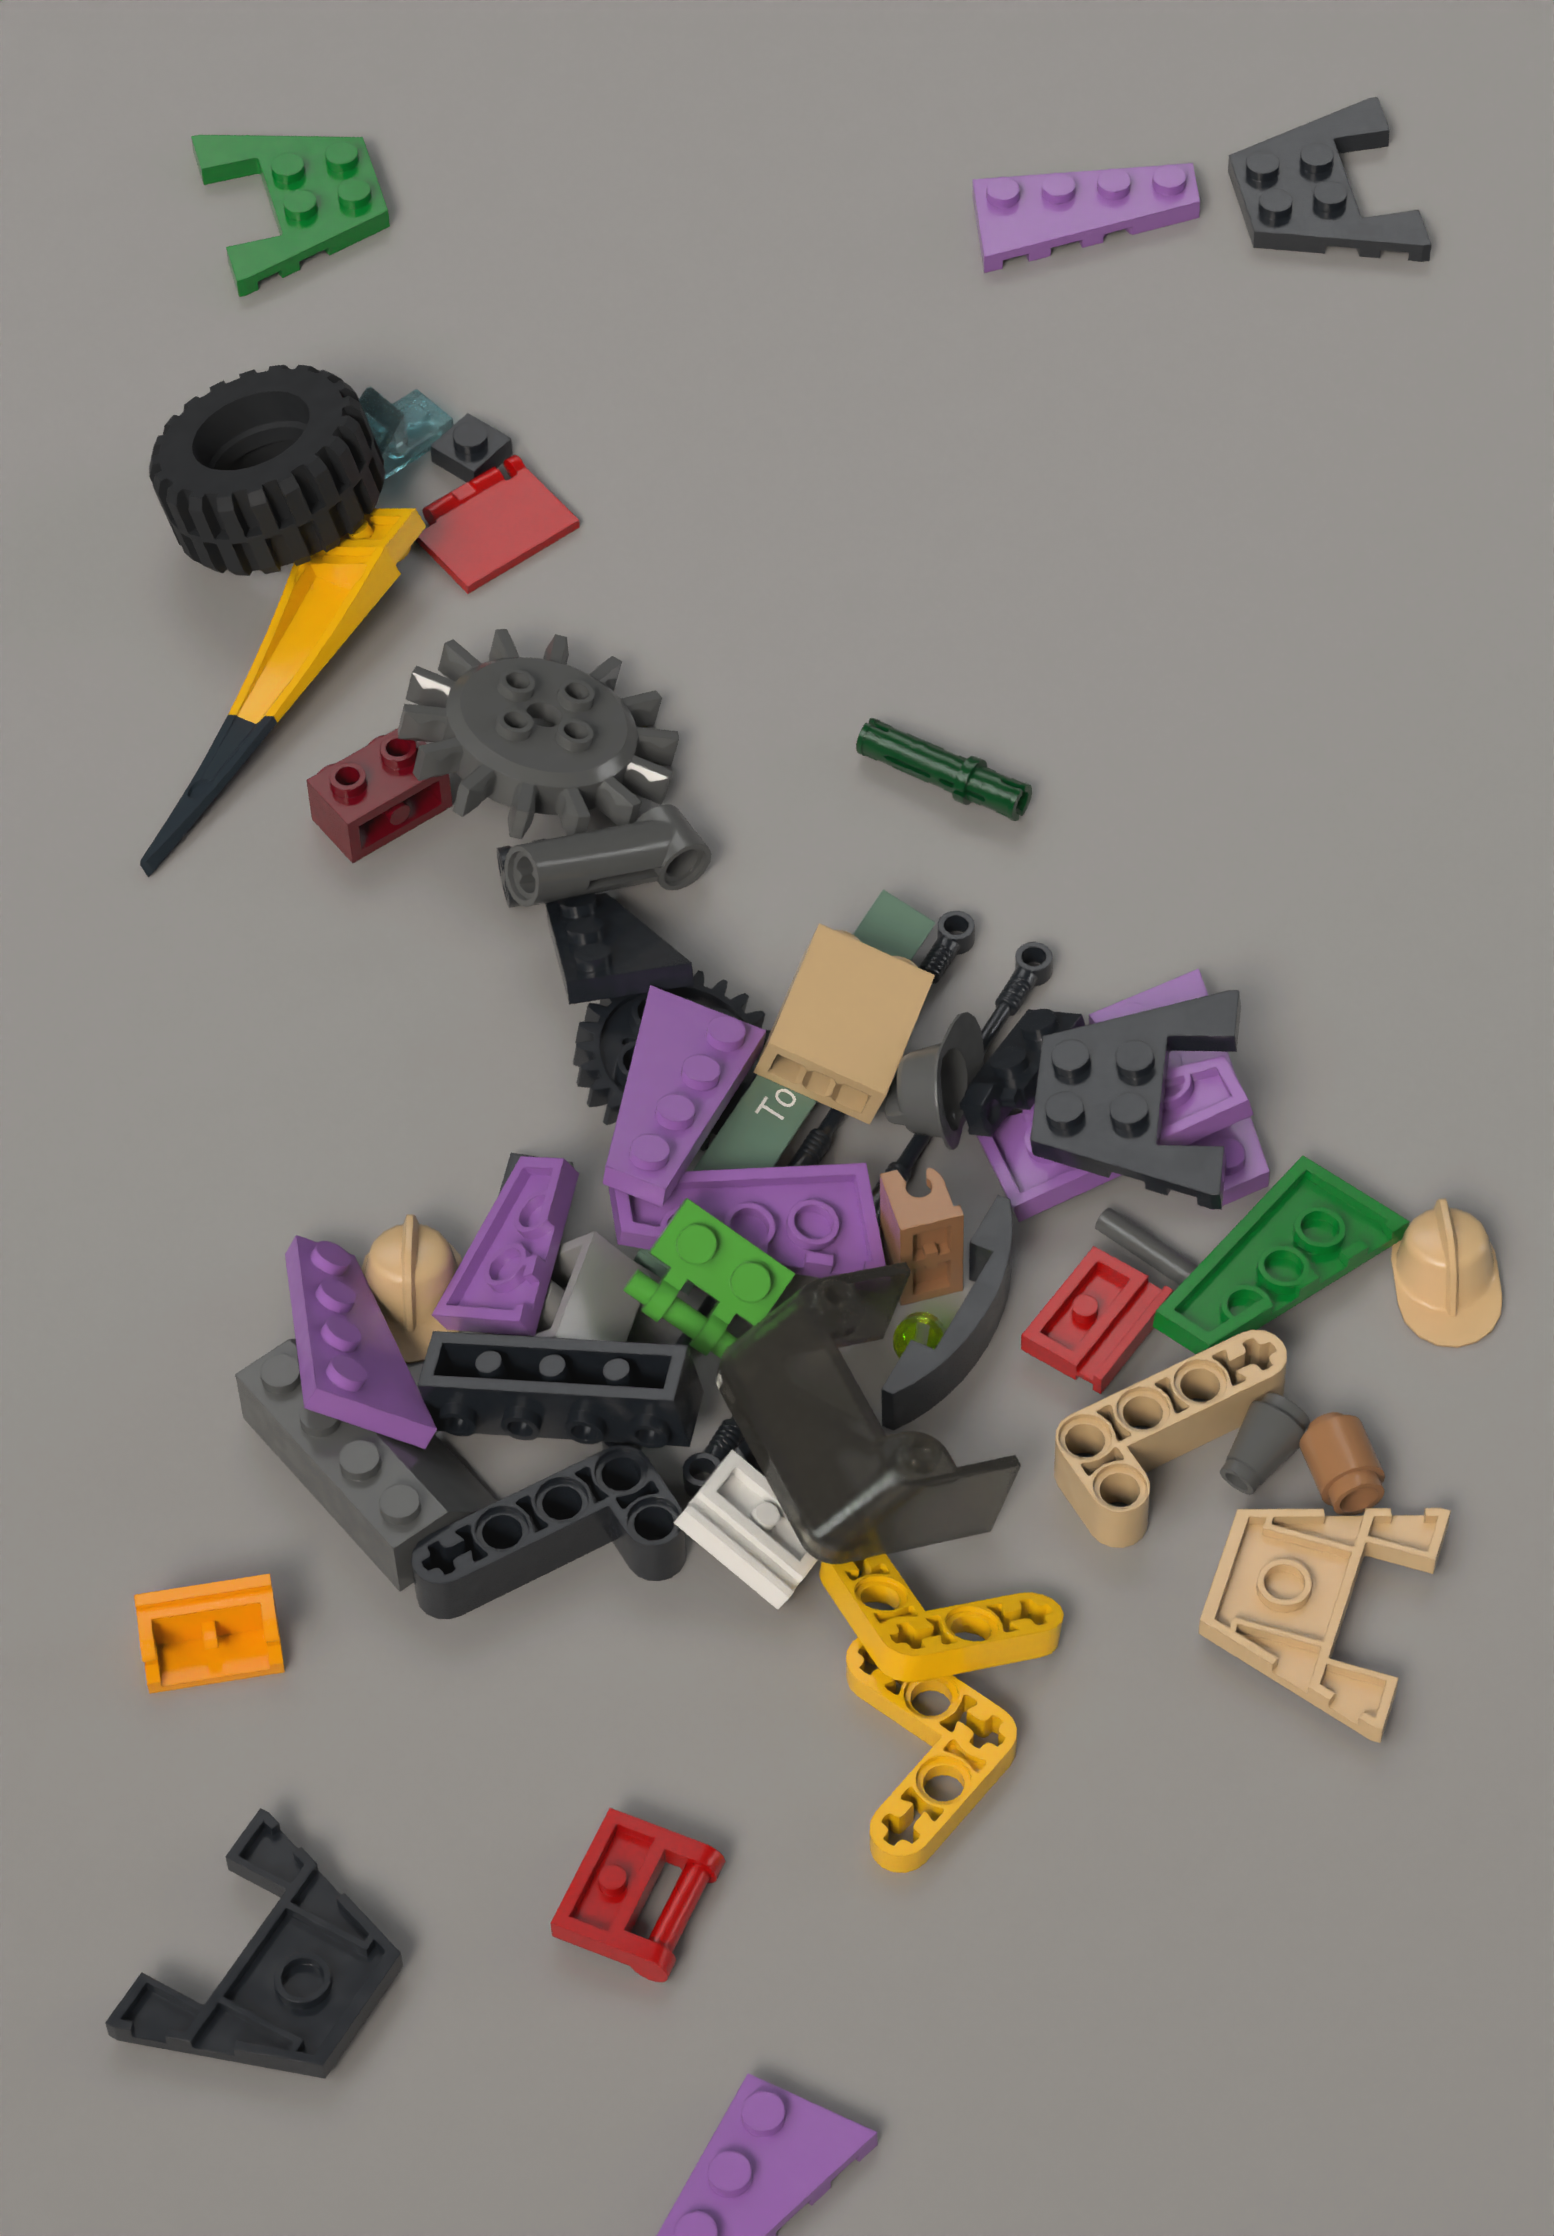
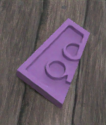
M520 1156L432 1313V1316L447 1330L535 1337L579 1173L564 1158Z
M748 2073L656 2236H776V2232L807 2203L812 2206L831 2188V2181L855 2159L860 2162L878 2145L877 2132Z

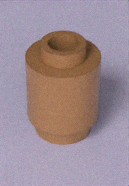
M1339 1412L1326 1413L1314 1419L1301 1437L1299 1447L1322 1500L1326 1504L1333 1506L1337 1514L1343 1516L1356 1515L1365 1512L1366 1508L1374 1507L1384 1496L1385 1491L1382 1483L1384 1482L1385 1474L1361 1420L1356 1416L1343 1415Z

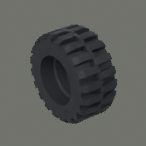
M299 364L296 369H290L286 365L269 366V370L264 372L247 371L239 374L240 378L228 383H225L223 380L211 386L210 392L201 398L195 396L184 405V411L179 416L173 415L165 424L163 435H158L153 447L149 465V477L178 544L182 546L184 553L192 560L220 573H224L227 569L235 575L250 576L252 571L261 570L264 574L281 571V566L291 563L299 566L311 561L310 556L321 550L327 553L340 544L342 536L346 533L352 535L363 524L364 514L372 513L384 484L386 473L383 467L384 459L356 392L350 385L343 382L341 378L328 371H319L312 366Z

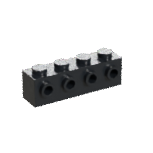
M433 1331L417 1384L437 1428L436 1431L462 1437L473 1434L506 1435L519 1440H534L537 1437L570 1439L582 1444H597L601 1441L634 1443L646 1448H661L665 1445L690 1447L704 1394L687 1345Z

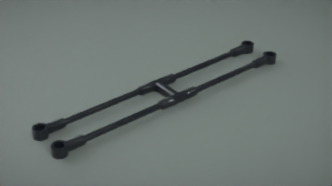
M950 911L939 918L937 940L918 967L935 975L932 984L939 982L956 955L964 954L973 947L975 925L972 917L962 911ZM960 931L963 933L954 935L950 934L949 932ZM1028 942L1017 949L1015 954V971L995 1001L996 1009L981 1030L984 1055L1008 1017L1017 1014L1033 987L1045 984L1051 978L1053 957L1051 950L1046 945L1038 942ZM1036 962L1040 963L1041 965L1030 966L1027 965V963ZM831 1108L819 1127L809 1132L787 1166L818 1165L832 1144V1134L846 1114ZM914 1134L897 1162L890 1163L885 1172L898 1170L907 1184L911 1178L910 1170L931 1136ZM879 1179V1182H877L872 1190L878 1227H880ZM820 1279L732 1417L723 1420L702 1453L691 1455L684 1462L682 1467L684 1489L689 1496L693 1498L706 1482V1480H697L693 1476L704 1472L712 1474L731 1450L735 1451L745 1436L746 1431L744 1427L838 1281ZM707 1295L697 1311L707 1317L718 1301ZM682 1333L675 1345H687L689 1350H691L692 1347L689 1344L692 1339ZM602 1442L603 1450L617 1445L632 1446L642 1450V1446L634 1443Z

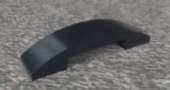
M1000 1195L996 1197L970 1241L969 1280L975 1283L937 1347L933 1349L911 1340L881 1389L883 1427L894 1431L932 1409L964 1380L988 1347L1004 1312L1012 1273V1211L1010 1199Z

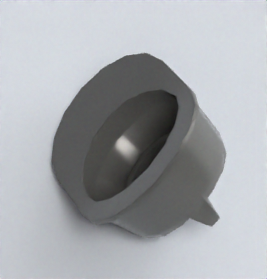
M969 1012L958 1014L950 1024L941 1043L912 1051L901 1058L897 1075L890 1085L885 1115L889 1122L905 1125L910 1132L916 1135L940 1137L949 1150H954L958 1147L962 1128L966 1122L964 1111L960 1109L959 1104L965 1095L968 1085L984 1066L982 1033L975 1016Z

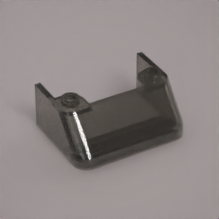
M906 1262L810 1281L729 1345L723 1352L716 1370V1385L801 1545L811 1556L828 1564L855 1562L878 1555L896 1553L991 1532L1021 1467L1016 1455L957 1467L945 1446L936 1438L918 1431H904L886 1435L838 1348L884 1338L911 1274V1270Z

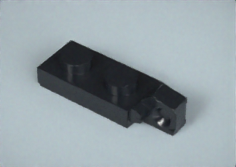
M1028 1009L972 1079L959 1104L960 1109L964 1111L969 1127V1135L991 1137L1013 1108L1031 1109L1035 1104L1043 1036L1085 1026L1082 1014L1054 1012L1050 1009Z

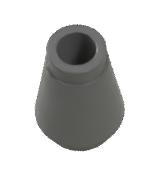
M1266 1393L1261 1401H1253L1226 1458V1463L1220 1470L1222 1478L1240 1492L1249 1495L1253 1494L1259 1485H1262L1300 1448V1439L1310 1424V1420L1305 1412L1289 1399L1276 1393Z

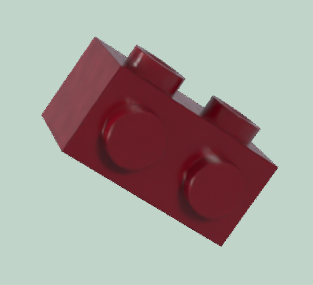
M398 728L386 735L376 737L367 746L337 763L325 766L316 775L306 780L312 820L352 863L453 806L449 774L418 781L413 774L419 746L425 745L426 742L398 739Z

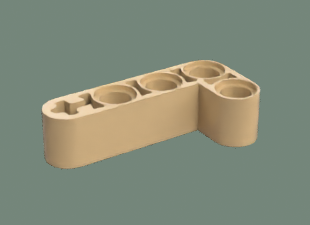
M1265 1330L1242 1332L1074 1412L1060 1422L1055 1436L1054 1478L1064 1496L1098 1542L1109 1547L1124 1548L1134 1545L1143 1538L1148 1526L1150 1482L1146 1472L1241 1427L1250 1404L1253 1401H1261L1266 1393H1276L1283 1396L1287 1350L1282 1340L1275 1334ZM1200 1398V1399H1205V1400H1207V1401L1198 1402V1401H1193V1400H1191V1399ZM1135 1426H1147V1427H1150V1428H1149V1429H1137V1428H1134V1427H1135ZM1089 1453L1094 1456L1079 1457L1076 1454ZM1123 1502L1128 1504V1506L1115 1507L1110 1505V1503Z

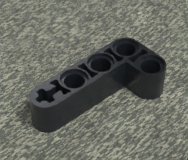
M626 1445L606 1448L420 1540L412 1551L411 1558L415 1592L419 1607L427 1615L437 1619H453L462 1616L610 1542H613L628 1567L638 1577L647 1581H663L672 1578L681 1571L686 1562L685 1532L673 1523L682 1513V1509L648 1457L641 1450ZM621 1486L632 1487L625 1491L613 1490ZM561 1515H571V1516H574V1517L569 1518V1519H566V1520H556V1519H554L555 1517H558V1516H561ZM653 1535H661L665 1537L660 1540L645 1539L646 1537ZM502 1544H512V1545H514L513 1547H510V1548H507V1549H495V1548H494V1547H496V1546H498V1545H502Z

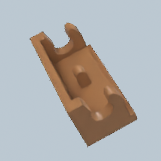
M933 1168L926 1169V1185L930 1188L931 1192L924 1197H914L907 1192L906 1181L898 1170L880 1174V1237L885 1263L901 1306L963 1291L964 1214L960 1205L953 1206L943 1177Z

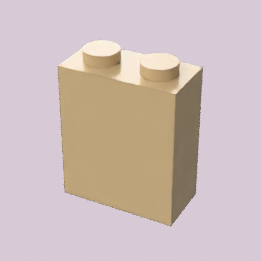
M819 923L801 958L753 1073L870 1125L888 1093L935 975L918 968L914 962L905 957L891 956L860 942L856 936L847 931L834 930Z

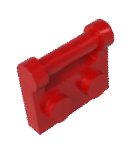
M609 1808L550 1923L552 1936L631 1966L636 1973L648 1980L665 1982L676 1963L673 1951L707 1883L716 1882L725 1864V1858L718 1850L708 1844ZM665 1863L680 1867L682 1872L649 1938L646 1939L631 1933Z

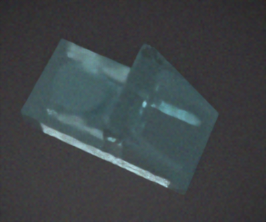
M368 387L359 399L384 459L383 467L386 472L384 480L429 452L430 445L454 425L453 418L418 389L413 390L393 404L372 387Z

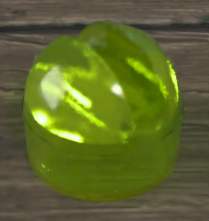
M915 1312L901 1320L893 1334V1348L899 1359L909 1342L917 1340L919 1323L930 1326L927 1346L933 1349L937 1347L946 1332L945 1326L938 1317L927 1312Z

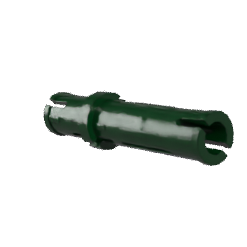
M870 718L869 723H865L859 733L856 743L858 754L876 761L878 760L924 782L943 788L945 791L952 793L953 799L964 805H969L972 802L982 805L1013 821H1018L1019 815L1023 816L1029 806L1032 796L1031 785L1014 778H1009L988 768L986 761L976 756H970L969 758L958 756L928 741L895 729L876 718Z

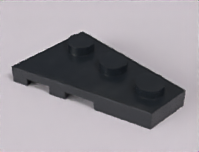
M607 893L590 894L545 903L548 926L569 1005L649 992L650 985L662 990L694 985L692 962Z

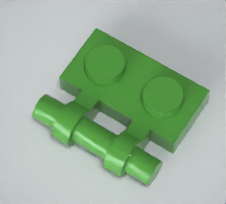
M685 1198L648 1251L649 1254L668 1266V1270L659 1283H657L637 1269L625 1285L623 1291L643 1304L641 1312L655 1322L663 1318L690 1337L692 1340L689 1345L704 1356L711 1352L732 1366L743 1352L746 1344L726 1331L728 1324L736 1314L755 1328H758L795 1273L694 1202ZM687 1280L718 1301L707 1317L677 1297Z

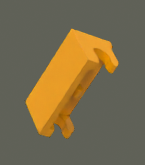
M270 1573L134 1595L142 1661L145 1662L149 1694L285 1672L277 1608Z

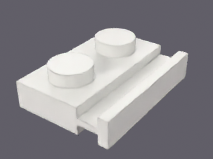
M731 1450L688 1503L687 1507L673 1522L777 1610L791 1597L796 1587L821 1557L825 1541L834 1535L734 1450Z

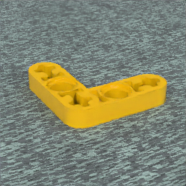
M843 1532L832 1535L824 1543L819 1571L821 1583L876 1666L885 1675L895 1680L920 1682L1041 1658L1052 1654L1058 1647L1064 1613L1061 1606L1052 1598L1034 1592H1024L925 1611L883 1548L874 1539L864 1534ZM862 1570L861 1577L858 1578L859 1571ZM864 1603H883L893 1607L894 1610L873 1609ZM966 1632L976 1634L985 1640L970 1641L962 1639L955 1634Z
M856 1638L849 1646L846 1655V1679L850 1689L859 1698L932 1746L931 1750L876 1810L870 1821V1851L873 1859L886 1870L896 1873H907L917 1870L928 1861L1011 1766L1016 1757L1017 1727L1014 1719L1003 1708L953 1675L920 1682H903L885 1675L879 1668L871 1674L865 1673V1661L873 1665L876 1664L859 1638ZM896 1681L902 1685L900 1692L897 1695ZM937 1691L949 1699L950 1706L942 1714L927 1716L919 1713L913 1707L912 1701L920 1693ZM963 1712H967L966 1725L960 1722ZM992 1732L998 1734V1747L989 1742L980 1749L974 1746V1734L981 1738H986ZM944 1775L957 1779L962 1784L963 1791L953 1800L937 1801L925 1792L924 1787L933 1777ZM915 1807L921 1816L913 1826V1844L903 1839L898 1841L895 1846L889 1844V1830L896 1834L903 1833L914 1821Z

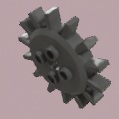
M507 629L495 630L489 661L479 662L452 639L444 643L438 671L445 677L416 665L411 674L406 700L418 705L404 704L398 727V739L433 742L419 746L413 774L418 781L456 772L463 780L459 784L453 812L464 817L488 797L510 807L508 815L509 836L521 840L532 824L534 813L558 815L567 835L586 832L591 817L589 810L598 808L617 826L634 823L638 818L642 801L634 794L660 805L663 803L673 771L660 765H672L679 735L678 731L643 728L655 725L662 697L656 690L625 698H620L614 692L622 664L621 660L611 656L597 666L594 671L587 674L577 668L566 665L569 656L567 637L557 634L554 635L547 646L543 659L520 657ZM533 718L544 719L554 726H539L534 723Z

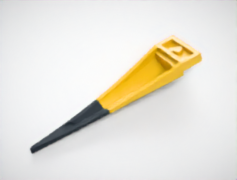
M374 508L371 514H364L363 524L352 535L346 533L340 538L338 546L327 553L321 550L310 556L311 561L299 566H296L295 563L293 564L267 633L228 716L189 786L140 860V866L148 877L157 869L401 575L396 564L409 554L411 545L426 528L416 508Z

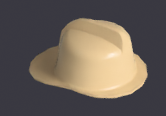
M1446 1198L1438 1199L1433 1209L1425 1211L1412 1220L1402 1240L1392 1246L1391 1263L1398 1307L1404 1323L1419 1338L1436 1346L1459 1348L1477 1343L1493 1331L1501 1316L1502 1290L1495 1250L1482 1223L1470 1213L1457 1208H1449Z
M407 1214L402 1225H396L382 1232L372 1243L361 1268L405 1363L408 1364L425 1360L433 1331L459 1332L447 1330L432 1316V1313L462 1261L461 1255L439 1231L427 1225L419 1224L414 1214Z

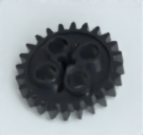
M698 970L693 976V986L664 990L762 1029L765 1013L763 1011H754L746 1014L745 1010L749 996L744 993L730 1000L725 996L728 981L724 979L710 989L704 986L703 971ZM648 992L602 999L599 1004L590 1002L587 1006L585 1020L580 1022L578 1026L573 1065L579 1067L576 1083L578 1087L590 1088L587 1100L589 1107L607 1104L603 1123L606 1125L617 1121ZM766 1030L764 1046L771 1032L770 1030ZM761 1053L700 1147L702 1151L708 1149L711 1134H718L756 1078L757 1074L753 1072Z

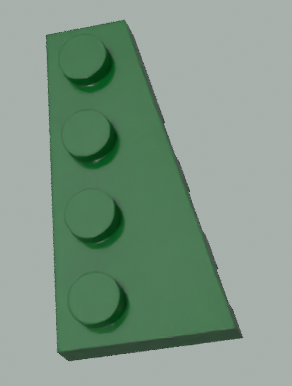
M1302 1155L1155 1311L1152 1327L1194 1354H1198L1242 1332L1257 1330L1401 1241L1410 1221Z

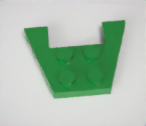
M191 136L193 153L204 185L255 174L261 175L280 236L226 247L228 264L239 297L247 296L259 290L258 281L277 272L284 278L299 271V262L318 252L325 250L330 256L390 227L388 208L363 137Z

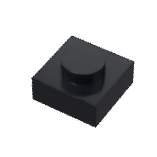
M469 413L430 445L432 462L466 483L492 467L498 468L504 463V460L513 455L510 437Z

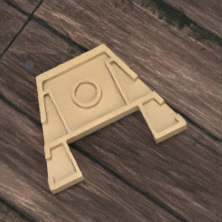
M1324 1508L1237 1509L1200 1617L1199 1634L1367 1739L1381 1743L1397 1692L1398 1677L1333 1660L1331 1657L1363 1558L1368 1556L1434 1574L1449 1526L1451 1510L1425 1508L1424 1515H1392L1391 1508H1366L1362 1516H1325Z

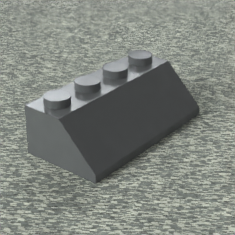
M288 1339L235 1374L244 1420L399 1591L414 1583L411 1558L412 1551L420 1540L497 1502L435 1434L426 1449L305 1409L296 1339Z

